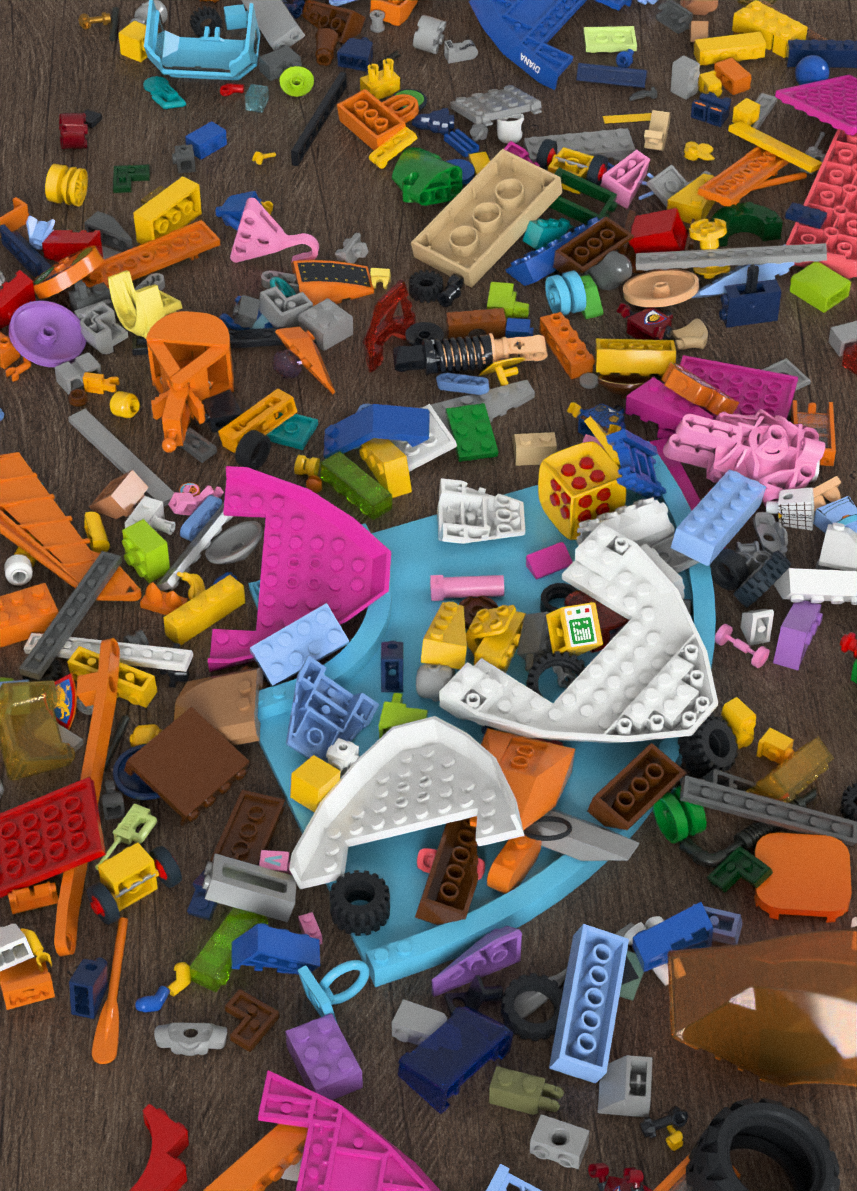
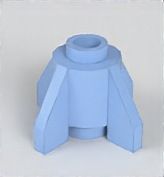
M28 216L26 225L29 243L34 249H43L42 242L53 231L52 228L55 220L51 219L48 222L38 221L34 217Z

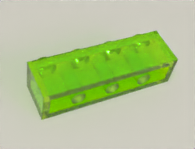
M340 451L321 462V478L333 486L338 493L345 496L351 504L357 506L364 515L375 520L392 509V494Z
M234 907L191 964V981L217 992L221 985L227 983L233 970L232 941L256 924H268L267 917Z

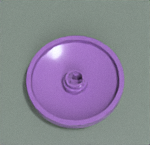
M33 301L26 303L14 312L9 324V337L15 349L29 361L41 366L56 367L67 361L71 364L75 361L76 357L81 356L86 344V340L81 333L79 318L69 309L53 302Z

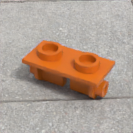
M47 881V883L33 886V889L28 887L15 891L12 890V893H8L12 914L57 904L58 895L55 882L50 883V881Z

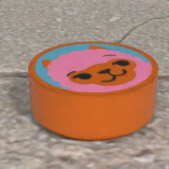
M185 483L179 488V493H191L195 497L200 495V488L195 483Z

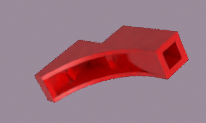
M148 1104L142 1111L144 1124L152 1138L151 1154L143 1174L129 1191H178L187 1182L186 1166L177 1157L189 1146L188 1130L182 1123L172 1121L161 1108L156 1109L151 1104Z

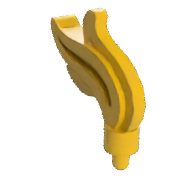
M187 572L177 573L182 580L190 584L188 590L190 600L206 590L204 582L199 575Z

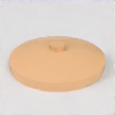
M680 269L649 271L629 279L623 286V295L628 303L636 306H670L695 296L699 291V279L694 273Z

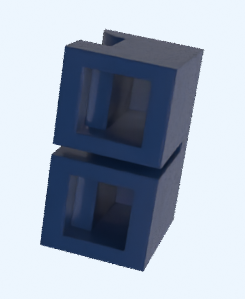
M712 92L707 94L701 93L699 100H694L692 103L691 118L703 122L707 120L706 123L721 127L729 117L731 99L727 97L723 99L717 98L715 93Z

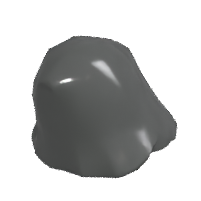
M614 250L588 269L595 283L603 290H614L623 285L632 276L630 259Z

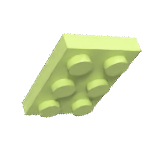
M634 26L584 27L583 29L586 52H627L628 49L637 51Z

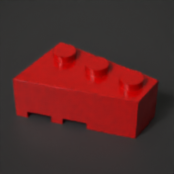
M53 230L42 242L44 258L57 262L89 246H96L103 258L100 230H95L94 232H86V230H81L80 232Z
M21 270L15 273L17 276L9 283L6 281L2 284L3 288L0 290V329L10 324L14 312L20 306L36 301L33 281Z

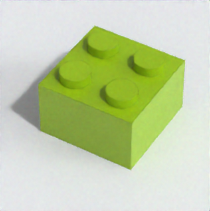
M144 519L123 529L122 544L125 548L124 559L129 566L132 565L136 569L137 574L141 578L144 577L148 583L164 576L170 569L167 542Z

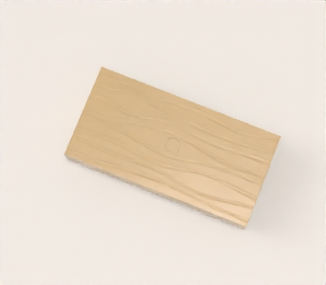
M502 149L411 242L414 258L450 277L453 274L463 277V284L472 288L523 235L529 221L537 220L562 194L561 178Z

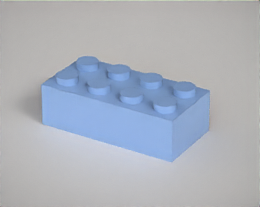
M326 603L250 647V652L272 687L299 673L307 656L319 661L347 645L349 640Z

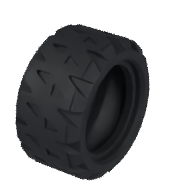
M752 1098L734 1102L730 1108L724 1107L710 1122L689 1155L691 1160L686 1166V1185L692 1186V1191H749L741 1183L732 1167L730 1151L735 1149H751L772 1158L784 1169L794 1191H839L840 1179H838L840 1169L835 1152L829 1149L830 1143L828 1138L818 1126L815 1128L809 1122V1118L794 1107L788 1109L782 1106V1103L779 1101L761 1098L758 1103H754Z

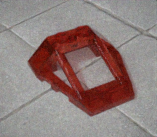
M401 279L378 300L363 340L364 355L368 369L372 373L383 363V347L381 346L392 335L406 340V330L411 325L416 324L415 312L411 310L412 303L407 299L409 294L405 281ZM400 301L403 315L394 316Z

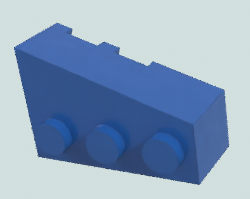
M702 902L647 930L638 932L633 937L632 947L645 972L711 947L713 925Z
M264 923L256 924L232 941V969H240L241 965L254 966V971H262L263 967L277 968V973L299 974L298 969L306 965L310 972L320 967V940L312 938L307 934H296L289 932L287 929L272 928Z

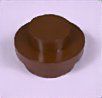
M74 389L68 396L69 404L76 407L83 406L88 402V395L82 389Z

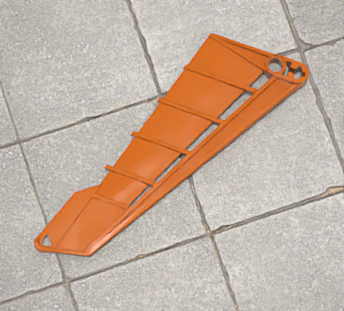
M19 452L0 455V533L76 589L100 553L89 549L87 544L90 543V539L81 538L70 523V521H73L72 517L64 515L53 500L55 496L48 493L37 478V474L31 470ZM7 511L20 525H17L3 512ZM26 532H29L37 541H39L43 545V547ZM119 566L96 600L138 601L142 597L141 588Z

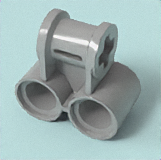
M758 541L747 544L736 542V553L744 559L748 566L749 574H752L771 556L766 551H760Z

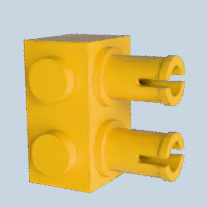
M384 59L383 70L378 71L379 66L377 64H369L368 75L360 78V91L366 89L378 100L399 91L400 77L394 72L393 59Z

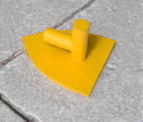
M519 357L494 362L482 371L479 376L496 372L500 385H508L506 377L517 375L518 368H505L516 365L526 359Z

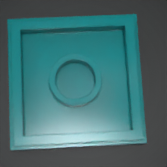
M294 414L266 436L270 438L271 442L303 450L318 426V419Z

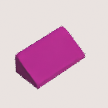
M563 542L526 556V567L536 580L565 569L573 563Z

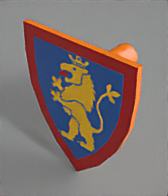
M73 673L41 689L48 712L59 725L70 730L76 715L78 697L76 695Z

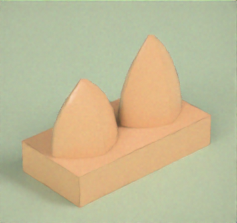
M837 476L813 488L814 511L826 505L823 497L830 502L841 499L840 491L837 488L841 481Z

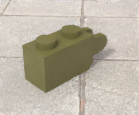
M496 1066L489 1088V1103L532 1115L538 1114L539 1109L557 1112L560 1105L556 1100H551L550 1098L561 1099L564 1092L558 1086L545 1083V1078Z

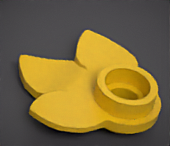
M688 142L685 144L684 157L692 161H696L698 158L714 160L715 158L710 154L714 148L705 143L698 145L696 142Z

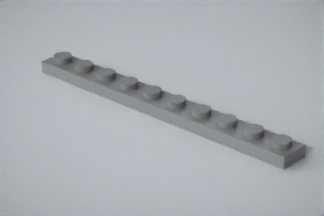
M827 244L636 253V270L724 267L729 265L743 266L748 264L762 265L767 263L781 264L787 262L800 263L806 261L820 262L827 260Z

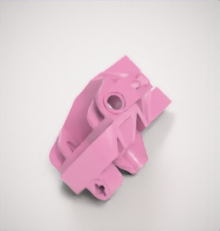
M760 409L756 415L722 412L719 413L715 420L687 414L677 426L676 434H673L664 445L663 453L671 460L706 468V478L713 483H717L729 469L737 471L751 480L758 481L766 486L762 499L764 506H766L767 501L778 502L781 490L805 488L815 476L816 464L823 457L825 442L819 441V434L815 429L802 426V424H792L786 418L779 415L772 417L766 411ZM778 450L780 451L778 454H768V453H775V452H777Z

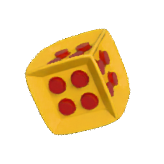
M594 441L580 443L546 457L540 465L538 496L542 509L560 533L569 540H577V537L581 536V532L577 533L578 523L588 519H596L598 515L614 512L616 508L626 504V488L618 484L616 480L622 477L618 473L619 466L603 447Z

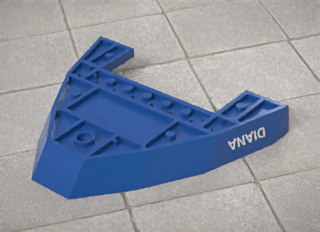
M470 0L469 3L480 25L502 54L537 82L555 90L558 77L572 63L573 56L547 43L587 0ZM596 0L618 11L623 5L630 7L632 0Z

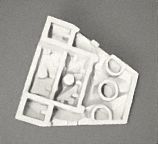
M441 478L437 507L438 540L464 544L525 535L524 503L499 493L496 496L486 494V489L481 487L477 491L467 487V482Z

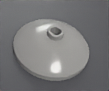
M246 521L226 529L212 540L211 545L206 549V558L214 564H229L244 560L260 542L263 534L262 526L256 521Z

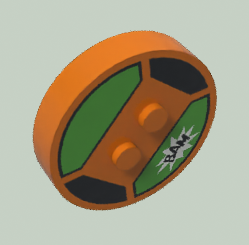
M96 246L86 247L65 257L39 275L33 281L34 292L38 299L50 297L68 288L95 270L103 262V258Z

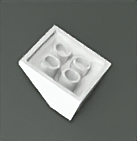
M841 523L828 524L818 565L845 571H857V533Z

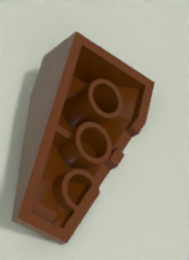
M306 0L301 14L318 30L323 28L334 30L339 36L338 42L343 44L350 38L360 34L366 17L354 10L313 0Z

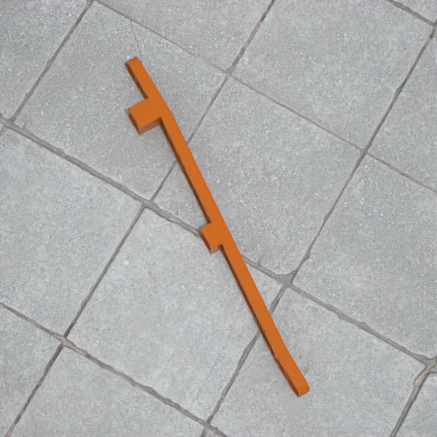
M115 638L101 641L98 672L81 675L77 679L76 695L86 707L94 705L80 780L90 777L94 781L97 804L100 797L117 700L120 649ZM88 862L63 872L54 936L55 949L60 957L72 955L76 950L78 916Z

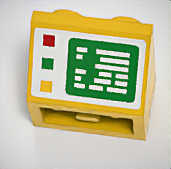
M595 603L561 607L546 614L553 654L555 651H560V654L568 652L571 657L573 654L579 656L603 645Z

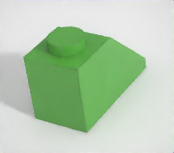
M590 275L581 276L580 278L586 293V308L581 313L585 319L603 315V308L596 284Z

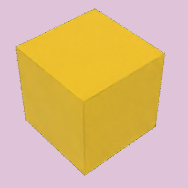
M133 21L118 33L121 55L139 62L147 58L144 48L146 25Z
M313 755L292 772L290 798L315 813L322 799L340 780L341 771Z

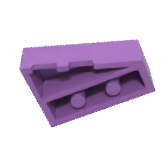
M806 600L793 603L781 625L773 661L774 664L799 670L808 645H810L813 635L815 636L817 627L821 624L823 614L820 613L821 604L811 603Z

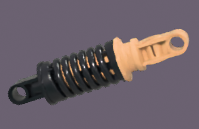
M492 333L479 335L478 337L473 335L471 338L469 336L464 338L457 337L456 339L454 337L449 339L442 338L441 341L438 338H423L422 345L398 346L392 350L396 371L405 372L424 369L426 376L437 374L439 372V365L441 373L446 372V367L448 372L452 373L454 366L456 372L461 371V366L463 371H468V365L471 371L476 369V365H478V370H482L494 362L519 358L518 354H520V357L525 358V361H541L548 356L545 337L542 335L494 339Z

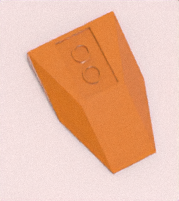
M487 728L481 745L497 759L516 798L524 831L557 805L572 773L575 749ZM477 816L469 818L470 826H477Z

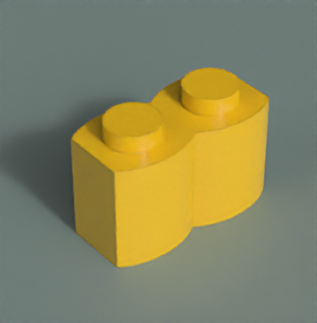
M736 697L724 704L721 716L722 720L727 722V726L732 728V733L736 736L735 741L738 744L739 750L753 742L756 714Z

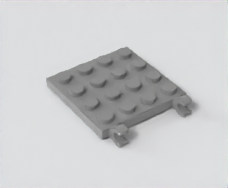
M513 85L505 86L501 90L491 89L485 94L475 93L472 94V97L468 98L458 97L456 101L450 102L451 109L475 124L482 123L485 127L493 125L492 120L531 111L533 114L542 113L540 110L542 108L540 100Z

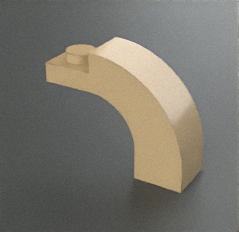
M652 110L649 130H645L644 134L645 149L663 151L670 124V112Z

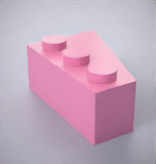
M635 150L603 174L600 187L617 194L616 202L625 209H628L647 174L650 158Z

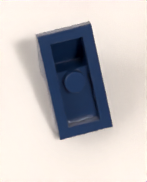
M203 871L193 881L192 885L195 888V892L187 912L189 915L211 921L217 902L205 899L206 889L202 888L205 879Z

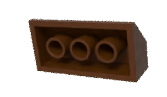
M604 217L555 251L553 268L562 274L573 270L578 274L584 273L604 259L609 252L617 250L633 239L634 235L608 217Z
M651 743L593 797L587 812L605 827L628 830L680 781L687 772Z

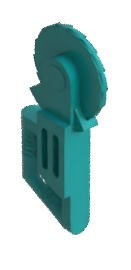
M153 76L144 81L143 88L151 92L152 99L163 109L186 106L185 100L170 86L166 78Z

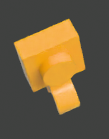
M85 372L83 375L85 392L104 394L105 390L116 392V385L120 384L118 377L104 379L103 374Z

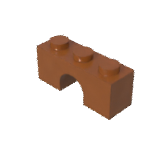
M504 308L446 313L448 339L450 337L455 339L457 337L464 338L474 329H483L485 334L492 333L494 339L506 337Z

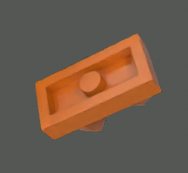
M152 582L147 586L140 605L143 609L168 615L187 603L188 598L181 597L174 591L169 593L160 591L158 586Z

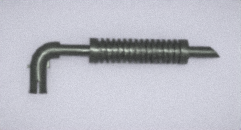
M816 787L802 797L793 795L784 802L807 808L806 804L816 798ZM755 821L734 835V843L724 850H718L710 854L695 844L690 838L682 841L680 850L691 857L697 865L700 864L709 868L718 867L738 846L749 851L756 846L761 837L769 833H776L782 827Z

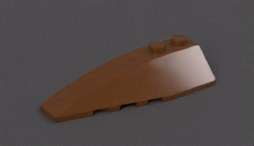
M469 818L446 823L415 918L435 925L466 919L478 882L476 827L470 826Z

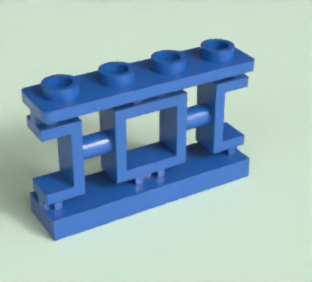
M626 429L606 435L607 443L618 453L621 466L618 473L622 475V477L616 479L618 484L647 499L654 497V500L661 498L662 494L667 493L666 489L662 487L661 482L657 481L653 464H656V460L652 456L658 455L656 446Z

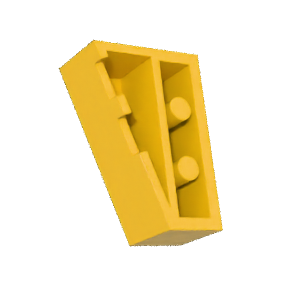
M708 174L699 176L667 200V210L677 208L682 221L691 224L692 219H695V221L705 219L715 201L706 200L702 196L697 195L698 189L715 176Z
M373 438L361 445L359 452L362 460L366 462L389 499L412 492L407 457L389 439Z

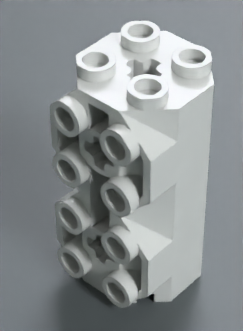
M654 497L644 498L633 502V505H625L616 508L614 512L598 515L596 519H588L578 523L577 533L581 532V536L577 537V544L579 546L600 523L637 543L639 547L645 543L651 546L674 534L675 529L669 521L666 504L664 502L659 503L658 500H654Z

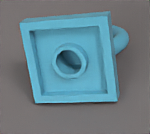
M351 960L334 967L318 983L306 965L298 969L305 995L319 1016L323 1017L332 1013L335 1021L336 1018L332 1005L343 1003L354 997L367 983L370 972L368 965L363 961ZM351 970L360 971L358 979L352 986L339 994L333 995L329 986L337 977Z

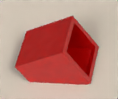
M673 208L635 216L634 223L631 225V234L634 237L628 242L633 247L635 254L684 251L688 233L678 209Z

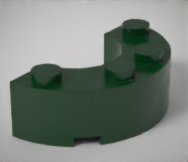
M752 202L725 206L719 209L710 221L715 222L714 218L726 222L727 233L718 239L719 247L727 246L728 238L739 232L755 234L762 241L781 239L783 221L779 215L769 208L753 204Z

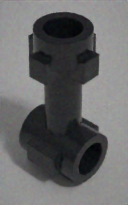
M674 1106L671 1107L668 1115L651 1121L650 1117L643 1119L644 1122L639 1123L645 1138L649 1136L653 1138L657 1136V1130L672 1124L679 1128L685 1126L689 1116L685 1109L682 1110Z

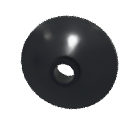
M419 322L411 325L406 330L405 338L411 346L422 345L423 338H438L441 341L444 338V332L441 327L434 323Z

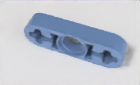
M442 373L436 377L437 386L440 390L476 395L485 394L490 390L489 381L484 377Z
M209 495L184 522L180 530V536L192 541L222 505V499Z

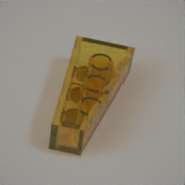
M819 736L801 746L786 758L784 762L776 766L769 774L757 781L756 785L750 787L745 792L789 803L797 797L796 794L805 790L808 784L815 781L819 777L818 775L829 769L827 764L834 757Z

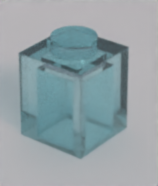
M251 84L245 95L246 110L263 113L269 101L268 86Z

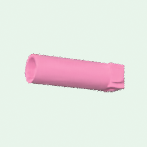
M430 575L431 601H444V598H467L470 596H504V576L443 577V575Z

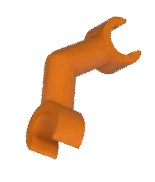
M23 357L24 363L16 368H8L6 376L12 375V382L17 381L19 375L31 367V361Z

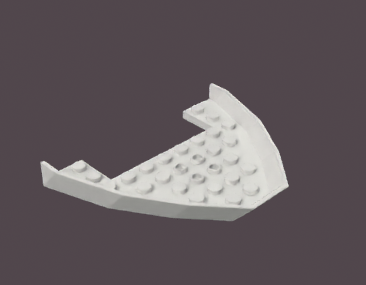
M433 716L392 727L353 763L318 805L292 852L289 870L300 889L333 882L340 876L344 877L348 847L477 816L476 842L478 846L525 835L516 798L497 759L468 733Z

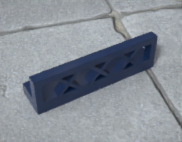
M578 63L576 80L645 88L648 72L647 70Z
M4 224L0 225L2 244L35 278L52 267L18 231L12 233Z

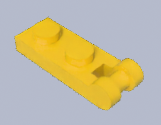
M405 126L369 155V160L380 169H383L389 160L397 156L398 153L418 138L412 130Z

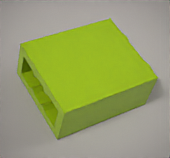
M813 262L791 277L790 292L825 313L849 297L851 281L822 263Z

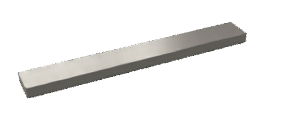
M86 409L68 417L69 422L123 474L133 470L149 487L144 493L147 497L162 501L163 507L169 504L174 492Z

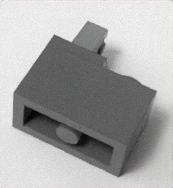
M289 46L259 57L260 72L270 81L280 78L281 74L290 67H302L301 57Z
M82 279L74 283V290L69 291L71 312L74 313L75 310L106 299L111 300L109 288L104 282L92 287H87Z

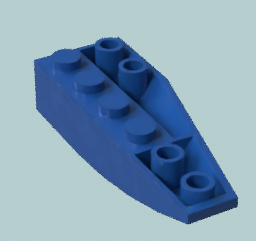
M594 217L587 221L588 225L582 224L574 228L575 232L565 233L561 236L560 240L555 239L549 242L545 248L541 247L535 251H530L523 258L510 262L511 266L505 269L506 273L524 286L546 277L556 271L553 268L555 251L601 219Z

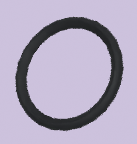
M542 816L534 823L543 821L559 822L565 824L567 830L561 834L550 836L532 834L528 832L527 828L524 830V834L531 839L554 841L568 836L572 832V825L569 821L560 817Z

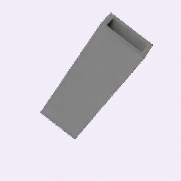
M241 0L248 12L250 3H253L258 27L274 51L285 46L291 47L305 36L282 0Z

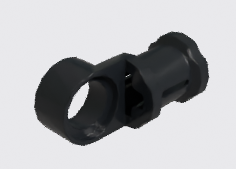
M456 274L451 275L445 290L437 295L440 305L447 308L452 305L454 299L461 296L460 289L464 282L463 277Z

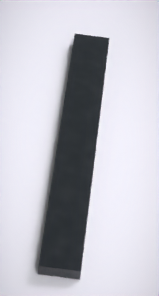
M340 71L292 148L291 160L293 166H298L347 88L346 72Z
M287 327L229 331L230 347L233 349L284 345L275 331ZM133 337V355L148 354L147 340L144 337Z

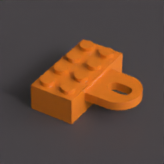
M364 89L337 104L339 121L371 149L376 150L402 130L407 122L418 115L419 105L416 98L406 94L395 95L380 102L369 91ZM408 105V106L405 107L404 109H402V110H400V111H396L397 109H399V108H401V107H403V106Z

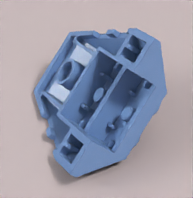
M307 656L297 675L286 744L307 759L315 755L328 763V758L326 757L328 748L334 745L338 738L352 741L363 728L370 724L379 704L362 692L356 695L351 694L324 675L327 669L325 666L312 657Z

